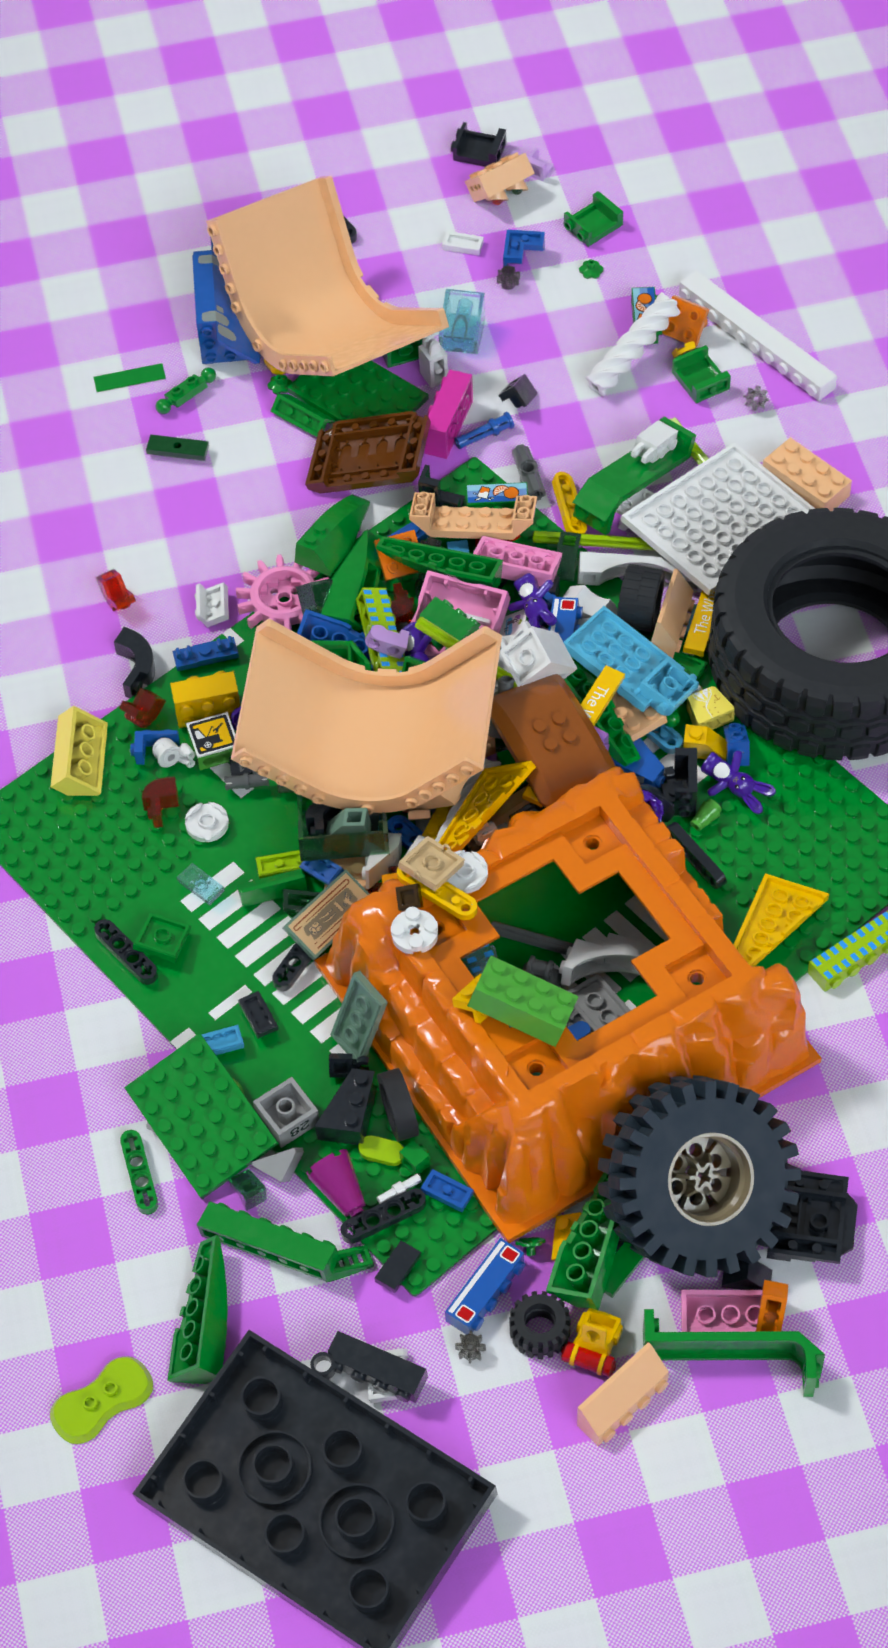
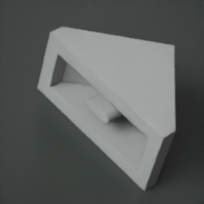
M292 1148L253 1161L252 1163L255 1168L276 1180L289 1182L304 1151L303 1148Z

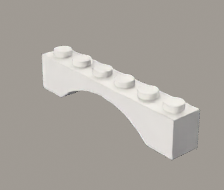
M580 552L578 584L600 585L610 579L624 576L629 564L662 569L665 572L664 581L670 583L673 571L677 568L664 557ZM681 573L694 592H702L696 584Z

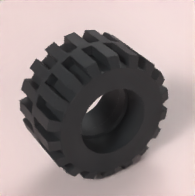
M537 1291L531 1292L532 1296L528 1297L525 1294L522 1296V1301L517 1300L515 1308H512L510 1311V1338L513 1340L515 1347L519 1346V1352L522 1354L527 1352L529 1358L533 1359L534 1355H537L538 1359H543L544 1355L551 1358L553 1357V1352L557 1354L561 1352L562 1346L567 1344L568 1338H570L571 1319L569 1309L565 1307V1302L562 1299L557 1301V1295L552 1293L551 1296H548L546 1291H542V1294H537ZM543 1317L550 1320L554 1326L545 1333H535L528 1329L526 1324L533 1318Z

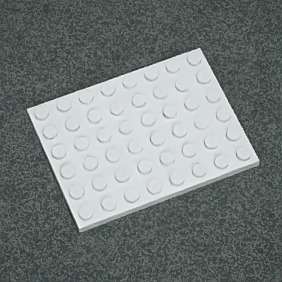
M734 442L624 513L620 521L707 595L715 592L719 575L725 563L739 544L758 528L762 529L765 524L777 518L784 519L785 515L799 511L807 514L809 509L815 508Z

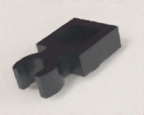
M329 1053V1077L346 1078L352 1068L369 1070V1067L361 1066L368 1065L369 1057L361 1056L353 1059V1054Z

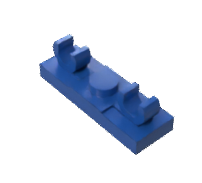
M228 636L227 639L220 640L218 638L216 641L193 646L187 645V648L183 649L178 647L172 651L177 672L239 658L235 639L231 636Z

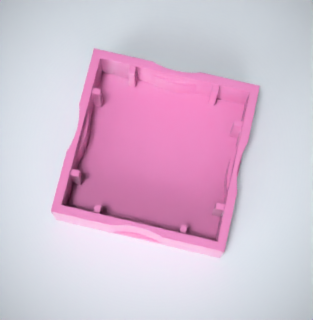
M427 570L418 598L417 611L411 622H417L420 618V613L436 596L442 601L444 599L448 600L455 610L459 608L464 613L491 620L490 626L480 624L479 629L487 626L500 634L511 598L508 591L482 584L466 583L455 577ZM431 641L425 650V654L431 660L445 651L446 647L444 646L441 651H438Z

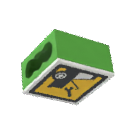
M228 712L186 723L188 737L196 754L195 758L200 770L229 762V757L232 755L235 732Z

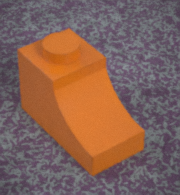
M764 1280L756 1331L782 1330L788 1298V1284Z

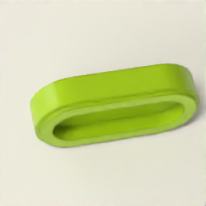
M376 1136L364 1137L363 1144L359 1143V1153L364 1159L389 1166L401 1164L399 1151L404 1147L399 1142Z

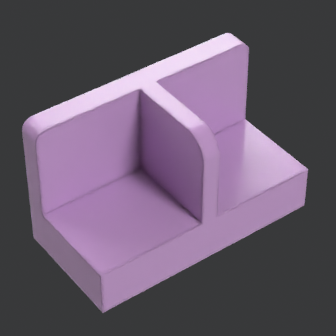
M535 148L530 155L526 154L535 173L530 177L543 181L553 169V164L539 159V149Z

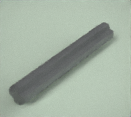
M493 921L491 923L501 937L566 955L569 946L573 947L574 945L571 942L501 922Z

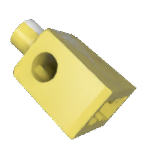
M699 685L687 698L686 708L693 725L707 726L713 730L734 721V706L714 686L703 690Z

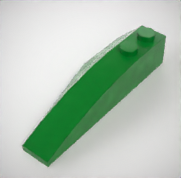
M352 494L324 512L297 541L294 563L332 577L352 550L358 531L361 529L362 521L370 506V501Z
M382 536L376 545L378 551L425 574L428 570L455 577L466 583L482 584L498 588L501 583L503 560L385 536Z
M573 659L577 670L564 680L581 704L598 677ZM611 700L595 726L609 734L610 747L608 752L610 756L626 767L639 761L641 757L630 735L625 734L623 730L624 723L621 718L617 717L614 711L615 705Z
M604 1172L598 1183L608 1181L609 1174ZM598 1183L593 1189L594 1194L589 1202L586 1201L583 1206V1212L577 1222L574 1221L571 1226V1232L566 1241L563 1240L559 1247L546 1288L547 1293L551 1295L553 1293L557 1295V1298L575 1307L596 1310L600 1308L619 1240L618 1235L614 1231L619 1224L608 1219L603 1210V1207L611 1204V1200L599 1195Z
M217 1235L201 1241L192 1269L195 1277L187 1286L186 1293L189 1294L186 1307L182 1306L179 1316L183 1317L180 1329L175 1328L167 1379L169 1382L207 1384L213 1381L223 1367L226 1349L228 1304L224 1259L220 1237Z

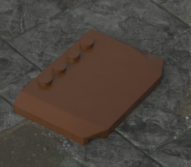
M408 411L341 420L333 423V428L325 432L323 429L319 430L305 482L308 490L321 494L413 482L418 477L431 424L429 417L426 415L421 417L416 412Z

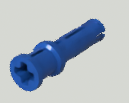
M506 411L502 416L496 419L491 418L487 421V424L459 437H455L454 440L458 449H462L487 436H497L499 432L507 428H514V422L509 412Z

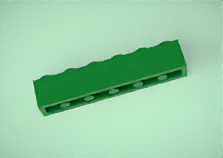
M209 1201L197 1223V1228L202 1237L210 1238L217 1235L220 1237L221 1244L328 1282L340 1258L336 1246L330 1241L323 1240L322 1242L314 1239L308 1233L300 1234L294 1232L288 1226L272 1224L266 1218L261 1217L258 1219L252 1217L246 1211H235L224 1203L216 1204Z

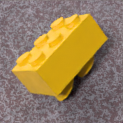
M218 671L210 676L200 678L192 676L184 681L170 683L179 728L187 727L186 723L228 712L229 718L232 719L231 714L233 710L240 707L234 671Z

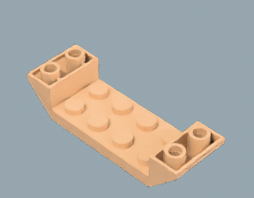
M415 492L409 520L430 537L481 539L482 536L500 540H514L533 524L537 496H516L514 509H497L488 507L469 508L466 506L436 507L435 493Z

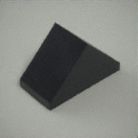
M738 1260L740 1271L732 1274L723 1272L722 1287L738 1290H762L764 1280L771 1281L773 1270L758 1261L750 1264Z

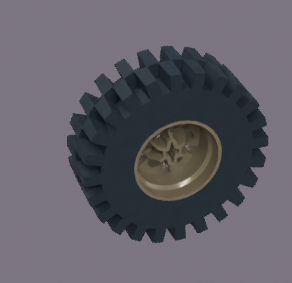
M693 1075V1079L683 1076L671 1077V1084L656 1082L648 1086L651 1094L649 1097L636 1094L628 1101L634 1109L632 1114L619 1112L615 1116L613 1122L622 1128L619 1135L606 1133L602 1144L613 1149L611 1159L599 1158L598 1170L609 1174L608 1181L598 1183L599 1195L611 1200V1204L603 1207L604 1213L608 1219L619 1224L614 1231L620 1239L631 1243L630 1249L656 1264L688 1276H694V1273H697L704 1277H717V1269L729 1274L740 1271L738 1260L753 1264L761 1258L756 1249L757 1245L772 1249L779 1241L770 1231L773 1225L787 1229L792 1219L780 1212L783 1202L797 1205L799 1198L798 1193L787 1189L788 1181L801 1180V1168L788 1164L789 1158L799 1155L797 1145L783 1139L791 1130L785 1121L773 1118L778 1110L771 1103L758 1100L760 1097L758 1093L739 1087L737 1084L699 1075ZM711 1138L714 1142L709 1149H706L708 1140ZM694 1143L695 1150L690 1154L689 1148ZM711 1155H714V1161H713V1163H712ZM726 1168V1176L720 1175L718 1170ZM714 1179V1186L712 1187L710 1184ZM675 1181L676 1186L672 1191V1182ZM695 1194L694 1200L690 1202V1196ZM705 1195L710 1196L713 1200L709 1206ZM679 1199L681 1200L680 1207H679V1205L677 1204V1201H678Z

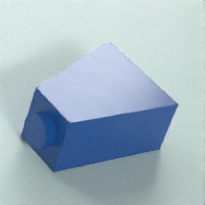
M641 738L633 742L641 757L639 761L624 767L612 758L615 766L621 767L624 773L634 772L636 776L644 777L645 784L661 788V784L665 782L664 765Z

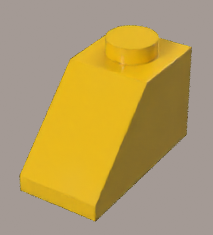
M686 724L683 748H697V758L707 759L711 752H715L721 759L726 761V739L707 726Z

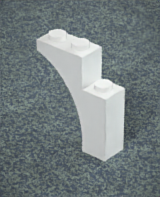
M609 933L606 940H602L600 945L576 939L573 947L569 946L567 950L566 961L562 960L559 968V973L562 974L561 984L570 986L580 978L601 972H628L640 975L632 965L631 960L656 946Z

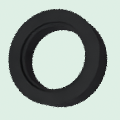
M396 1068L377 1074L382 1102L396 1141L399 1142L418 1136L419 1130L414 1107L400 1069Z

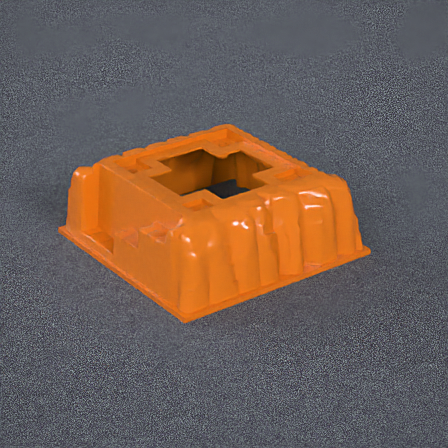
M617 766L598 774L588 783L574 786L556 802L542 811H522L511 817L508 828L495 830L490 838L484 841L482 848L477 851L487 863L488 878L479 890L467 894L473 897L476 902H479L553 861L578 894L619 873L669 938L667 941L631 960L632 965L656 997L578 1041L566 1026L556 1047L518 1029L510 1028L509 1025L490 1016L481 1024L475 1023L472 1011L453 1006L452 998L474 979L461 959L499 939L500 935L478 905L477 914L474 918L461 920L422 896L423 907L418 909L430 913L437 921L439 933L437 942L430 950L424 953L419 951L407 954L400 951L393 943L391 925L395 917L404 912L398 910L395 888L405 885L394 878L385 881L378 892H372L351 904L342 917L338 932L333 937L329 953L314 960L315 966L341 1003L344 1000L353 973L361 971L388 1002L371 1047L388 1071L396 1068L400 1069L415 1111L466 1185L474 1190L475 1198L501 1236L508 1243L513 1242L594 1194L593 1189L604 1173L598 1170L599 1158L611 1159L613 1151L612 1148L602 1144L606 1133L619 1135L622 1128L613 1122L615 1116L619 1112L632 1114L634 1109L628 1101L636 1094L649 1097L651 1094L648 1086L656 1082L671 1084L670 1078L675 1076L693 1079V1075H699L737 1084L739 1087L750 1089L762 1097L821 1063L822 1059L806 1038V1012L801 1003V994L788 968L780 963L774 964L767 969H764V966L752 967L747 963L725 935L722 913L715 904L711 903L705 891L699 888L697 881L686 871L684 848L676 839H672L670 830L664 822H659L651 806L644 801V794L635 773H624L621 767ZM412 928V929H410V934H411V935H413L414 933L419 934V933H420V932H419V929H418V928ZM698 982L700 983V985H694L692 983ZM538 1072L541 1073V1075L534 1076L532 1075V1073Z

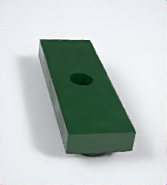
M150 434L146 453L205 461L209 449V441Z

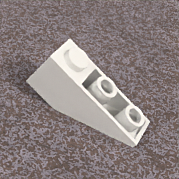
M375 832L372 846L369 845V854L366 853L365 866L362 868V880H366V889H370L382 879L381 875L388 874L398 866L402 854V838L400 833Z

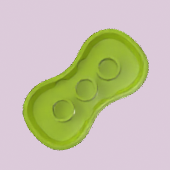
M121 1356L111 1360L90 1384L61 1395L53 1403L50 1409L52 1426L62 1439L71 1444H83L92 1440L114 1415L135 1408L149 1398L153 1391L151 1374L134 1357Z

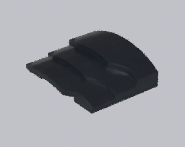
M801 1170V1180L788 1181L787 1189L799 1194L797 1205L783 1202L780 1212L792 1219L787 1229L775 1225L772 1226L770 1231L779 1241L772 1249L767 1248L766 1258L791 1262V1259L840 1264L841 1256L852 1251L854 1247L858 1205L847 1193L849 1177Z

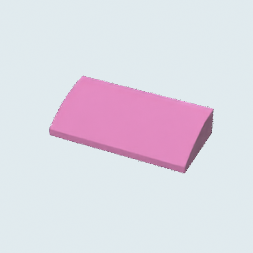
M486 536L481 537L473 553L503 560L501 578L516 581L525 574L530 573L537 579L538 586L540 587L547 580L554 582L562 558V553Z
M681 1289V1332H755L762 1290Z

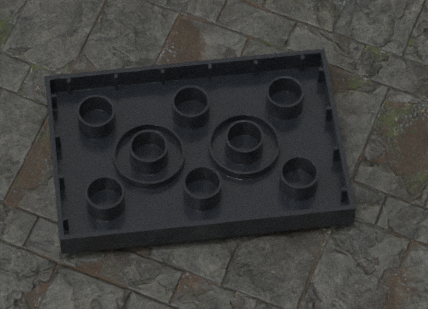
M251 1330L247 1331L132 1493L139 1504L356 1648H397L498 1495L496 1485Z

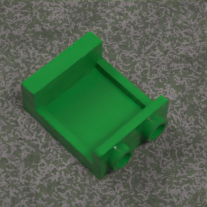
M597 191L593 194V203L573 215L568 211L565 212L563 224L567 231L572 232L579 241L589 247L623 225V211L601 192Z
M706 345L679 355L672 360L673 375L695 403L730 389L731 375L728 371L721 372L709 357V348Z

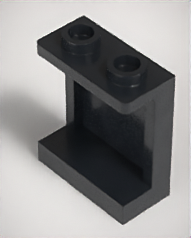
M463 122L461 128L457 129L456 140L452 141L451 144L453 160L485 167L491 163L498 162L507 143L506 129L499 128L495 136L470 131L467 129V122Z
M675 748V779L687 780V788H675L674 816H695L698 792L697 748Z

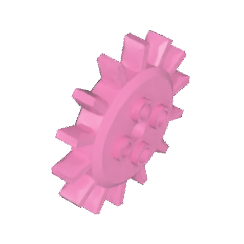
M280 554L276 558L277 567L268 569L266 564L259 560L257 564L261 574L258 577L247 572L242 574L243 582L251 585V588L236 587L237 598L251 599L250 601L237 604L239 615L254 611V614L247 619L249 628L252 629L260 621L271 619L292 630L291 625L301 623L306 609L319 613L320 607L317 604H322L325 593L317 592L327 589L330 580L329 577L314 581L313 579L320 572L312 569L304 571L302 570L303 566L294 563L293 566H284V559ZM282 597L290 598L287 602L279 601Z

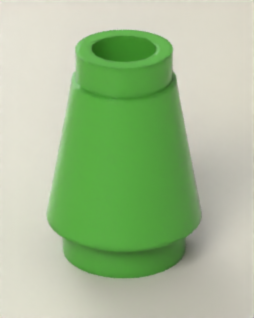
M712 799L703 801L690 822L691 826L697 831H701L720 816L721 807Z

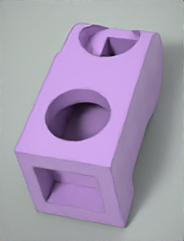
M374 625L367 634L365 643L369 648L377 652L400 659L407 649L409 631L401 629L399 633L387 630L384 626Z

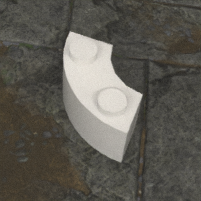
M585 585L570 586L563 596L579 599V605L583 607V618H591L603 606L617 615L618 609L611 599H604L595 595Z

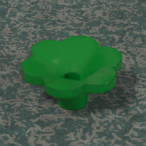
M590 259L583 262V265L579 267V272L586 279L591 277L596 279L603 272V267L598 261Z
M279 374L271 377L267 386L269 390H272L273 394L288 393L287 387L292 381L286 375Z
M540 1237L520 1238L515 1241V1245L526 1247V1255L534 1256L536 1255V1246L542 1245L546 1240Z

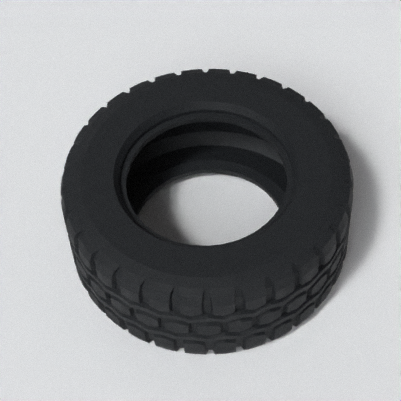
M828 508L809 509L807 514L799 511L785 515L784 519L777 518L770 521L762 529L758 528L739 544L719 575L714 595L708 644L709 665L717 689L734 706L735 716L746 727L752 726V731L766 741L773 739L774 745L785 750L792 751L797 749V754L813 758L822 755V758L826 760H842L843 756H846L849 760H860L868 758L869 754H872L874 757L887 754L888 653L872 660L853 663L821 659L793 644L784 635L777 623L785 616L801 608L820 604H836L868 613L888 628V517L879 518L877 513L859 510L856 513L850 508H834L833 511H830Z

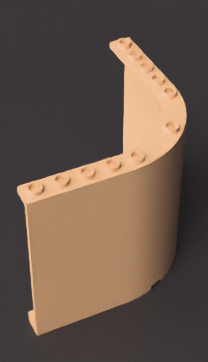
M321 176L206 221L207 231L214 245L213 251L219 261V270L225 281V290L231 300L232 311L236 314L244 332L252 343L253 349L259 352L273 367L282 372L298 375L335 376L449 327L444 308L396 307L387 302L382 303L378 300L379 295L370 285L366 286L361 278L363 273L354 254L332 176Z
M267 619L256 627L231 760L257 772L260 776L271 779L280 786L294 791L298 795L312 800L315 804H323L342 810L345 808H367L369 815L373 812L387 813L416 808L477 774L484 768L502 635L487 626H483L431 660L414 667H409L406 672H398L397 669L379 668L375 672L365 670V666L339 657L279 623Z

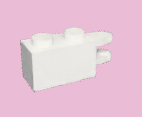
M432 334L423 338L422 345L418 346L420 374L431 388L440 385L443 377L448 374L447 353Z
M659 420L637 435L631 456L634 458L642 457L641 462L644 464L648 462L654 463L676 447L678 431Z

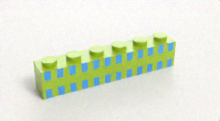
M362 588L356 598L365 638L374 625H381L387 630L399 633L395 625L396 618L391 609V598L388 596L386 588ZM368 647L373 671L377 672L379 668L397 669L398 672H402L405 654L399 659Z
M888 910L809 962L808 974L824 992L831 988H837L844 979L849 976H855L862 967L873 964L883 953L888 954Z

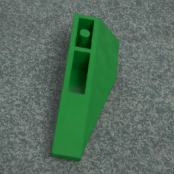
M368 529L363 532L329 581L319 610V614L348 623L358 633L364 632L356 598L362 588H378L381 564L374 541L379 538Z

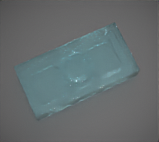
M193 863L177 876L179 883L209 906L225 891L221 884Z

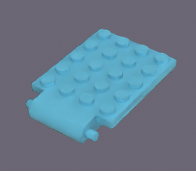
M605 606L563 642L570 656L598 677L605 665L625 673V679L616 692L641 712H644L651 706L659 714L669 716L699 686L695 674L689 675L686 673L683 666Z

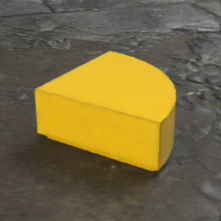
M694 341L684 344L685 347L674 349L672 352L673 358L696 349Z

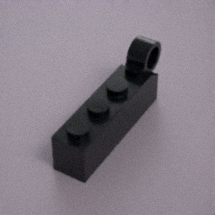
M337 1331L328 1349V1353L319 1352L312 1357L310 1362L311 1369L327 1379L332 1378L335 1372L341 1374L343 1371L350 1374V1377L359 1383L366 1381L373 1384V1388L380 1392L386 1393V1391L394 1393L395 1397L403 1402L410 1400L416 1403L428 1379L426 1368L340 1331ZM326 1360L331 1363L330 1368L325 1372L316 1370V1365L320 1361Z

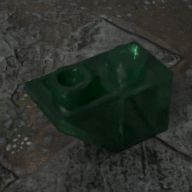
M561 531L557 552L562 553V558L556 576L560 577V580L574 582L581 552V534Z

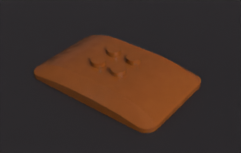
M550 675L523 686H517L493 697L490 719L515 762L532 761L536 766L526 778V781L542 806H550L574 786L588 783L598 774L615 767L595 727L560 675Z

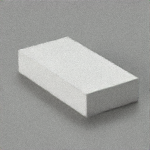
M447 231L442 243V250L479 256L484 243V237Z

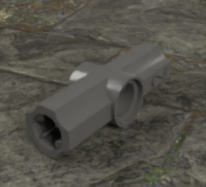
M524 444L517 445L512 450V456L520 474V482H527L529 496H537V501L541 500L546 495V491L538 473L537 463L533 460L528 446Z

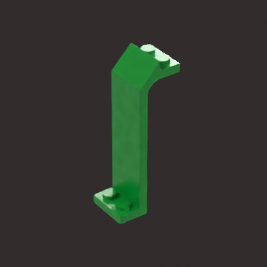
M662 417L659 421L678 431L676 447L668 451L663 458H659L654 463L648 462L646 464L641 462L642 457H632V451L589 477L572 502L576 504L573 516L600 533L607 535L610 533L614 515L621 503L691 457L697 435L667 417Z
M644 1309L643 1347L649 1342L662 1361L790 1360L795 1362L801 1369L803 1397H813L815 1388H819V1379H821L825 1354L799 1331L659 1332V1318H654V1309Z

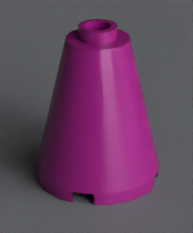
M346 1149L339 1150L340 1155L336 1157L333 1153L327 1155L310 1167L313 1171L312 1173L307 1171L306 1174L311 1182L345 1217L351 1216L352 1218L364 1211L362 1208L365 1206V1201L350 1154Z

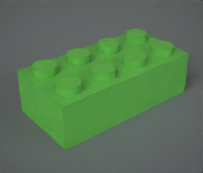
M490 956L467 1006L556 1047L579 996L496 957Z

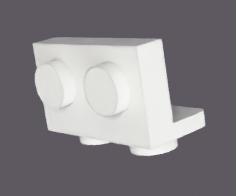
M223 582L205 589L200 583L197 584L195 593L196 618L207 628L229 620L228 586Z

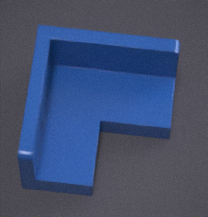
M507 230L503 254V273H507L509 263L522 264L524 250L544 251L545 232Z

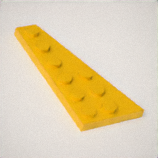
M526 761L484 768L438 843L441 845L448 844L453 852L462 850L536 768L534 763Z
M765 873L733 945L747 963L755 967L828 900L829 893Z

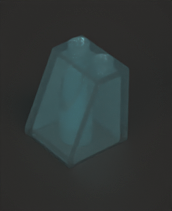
M446 289L443 308L449 327L439 331V343L445 351L478 354L485 324V293Z

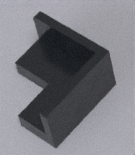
M425 464L418 481L419 492L435 493L436 507H462L465 496L441 491L440 480L430 478V465Z

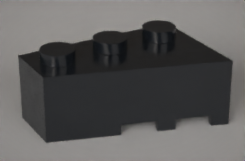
M351 1069L314 1126L318 1140L352 1145L363 1144L378 1088L375 1071Z

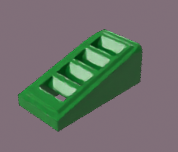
M367 1245L339 1250L340 1258L328 1282L373 1268L374 1263ZM358 1254H361L363 1260L362 1263H360L358 1260ZM349 1257L352 1258V1265H350V1262L348 1260ZM340 1260H342V1263L344 1265L343 1267H340Z

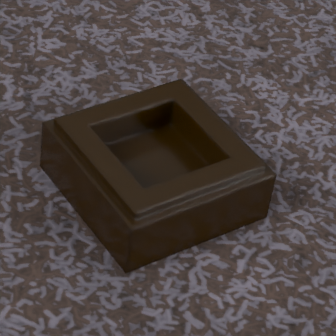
M420 884L395 888L399 911H406L409 907H423Z

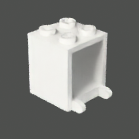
M527 620L522 622L525 632L509 644L504 638L501 640L502 649L500 654L518 687L554 674H558L565 679L577 670L559 633L533 627Z

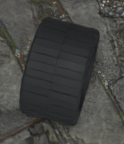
M633 564L627 566L621 586L617 616L632 628L648 632L654 631L663 596L664 570Z

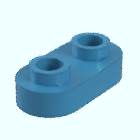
M665 724L646 734L652 742L666 753L675 754V748H682V736Z

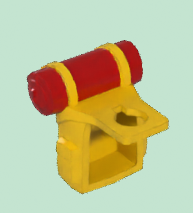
M589 1308L587 1312H583L576 1327L577 1337L574 1342L568 1341L561 1350L562 1361L569 1363V1365L597 1373V1375L610 1377L616 1369L615 1357L611 1356V1350L613 1346L619 1343L622 1335L623 1326L621 1325V1318Z

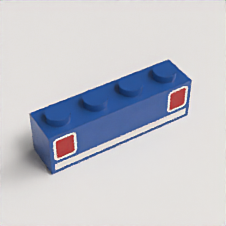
M553 597L551 612L557 618V623L554 626H549L548 630L559 633L564 642L581 627L578 621L583 618V607L579 605L578 598Z
M500 1238L446 1309L445 1321L469 1337L474 1330L478 1331L484 1322V1316L487 1312L491 1313L495 1309L499 1296L502 1293H507L512 1284L511 1280L515 1275L519 1276L525 1268L524 1252Z

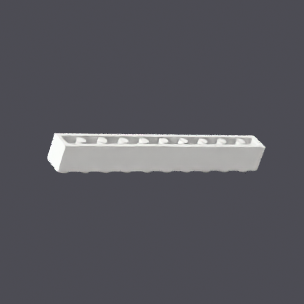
M697 270L680 281L679 296L681 298L710 309L707 316L710 321L715 322L725 332L735 337L738 342L743 343L753 353H756L767 364L772 365L782 375L792 380L795 385L800 386L810 396L820 401L836 389L837 375Z

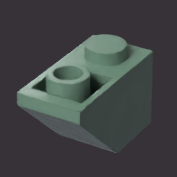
M345 808L328 821L325 842H369L372 824L367 808Z

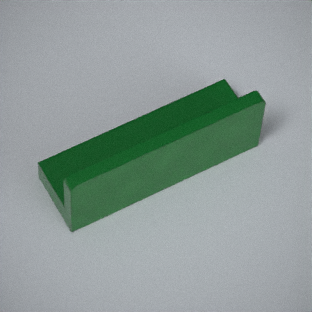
M278 393L270 411L315 437L318 436L319 430L325 429L327 423L335 422L334 418L290 394Z
M297 869L237 884V889L242 907H247L306 892L307 885L302 870Z

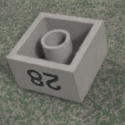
M293 1077L253 1101L254 1110L281 1148L312 1129L319 1120L317 1108Z

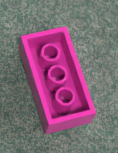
M450 369L447 376L443 377L441 389L435 394L434 404L430 405L428 409V417L431 424L424 449L425 454L444 459L448 458L455 442L454 438L458 436L473 403L472 374Z

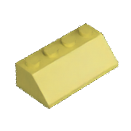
M72 706L58 716L51 788L68 796H98L101 794L107 722L76 706Z

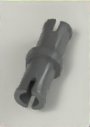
M244 773L240 776L224 777L225 783H232L225 785L226 791L244 788L248 790L253 787L269 786V780H262L267 779V777L260 776L259 774L249 775V773Z

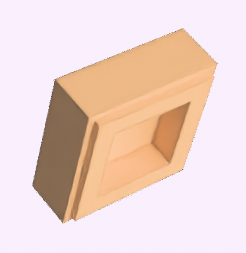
M429 809L411 810L408 812V820L410 821L431 819V811Z

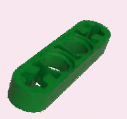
M127 1130L121 1135L120 1143L137 1208L142 1214L149 1215L158 1208L154 1184L141 1136L135 1130ZM133 1138L136 1150L131 1151L128 1139ZM133 1158H142L143 1162L141 1165L135 1167L130 1164ZM141 1177L148 1179V1183L143 1187L135 1184L136 1180ZM143 1194H148L149 1206H145Z

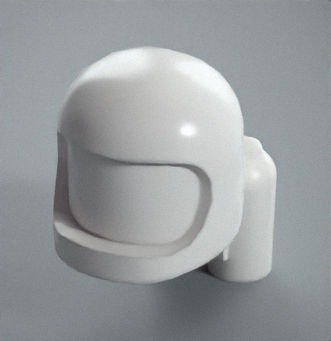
M160 738L154 743L152 751L161 767H170L178 761L185 764L188 768H192L195 765L193 758L196 754L187 743H182L178 747L169 738Z

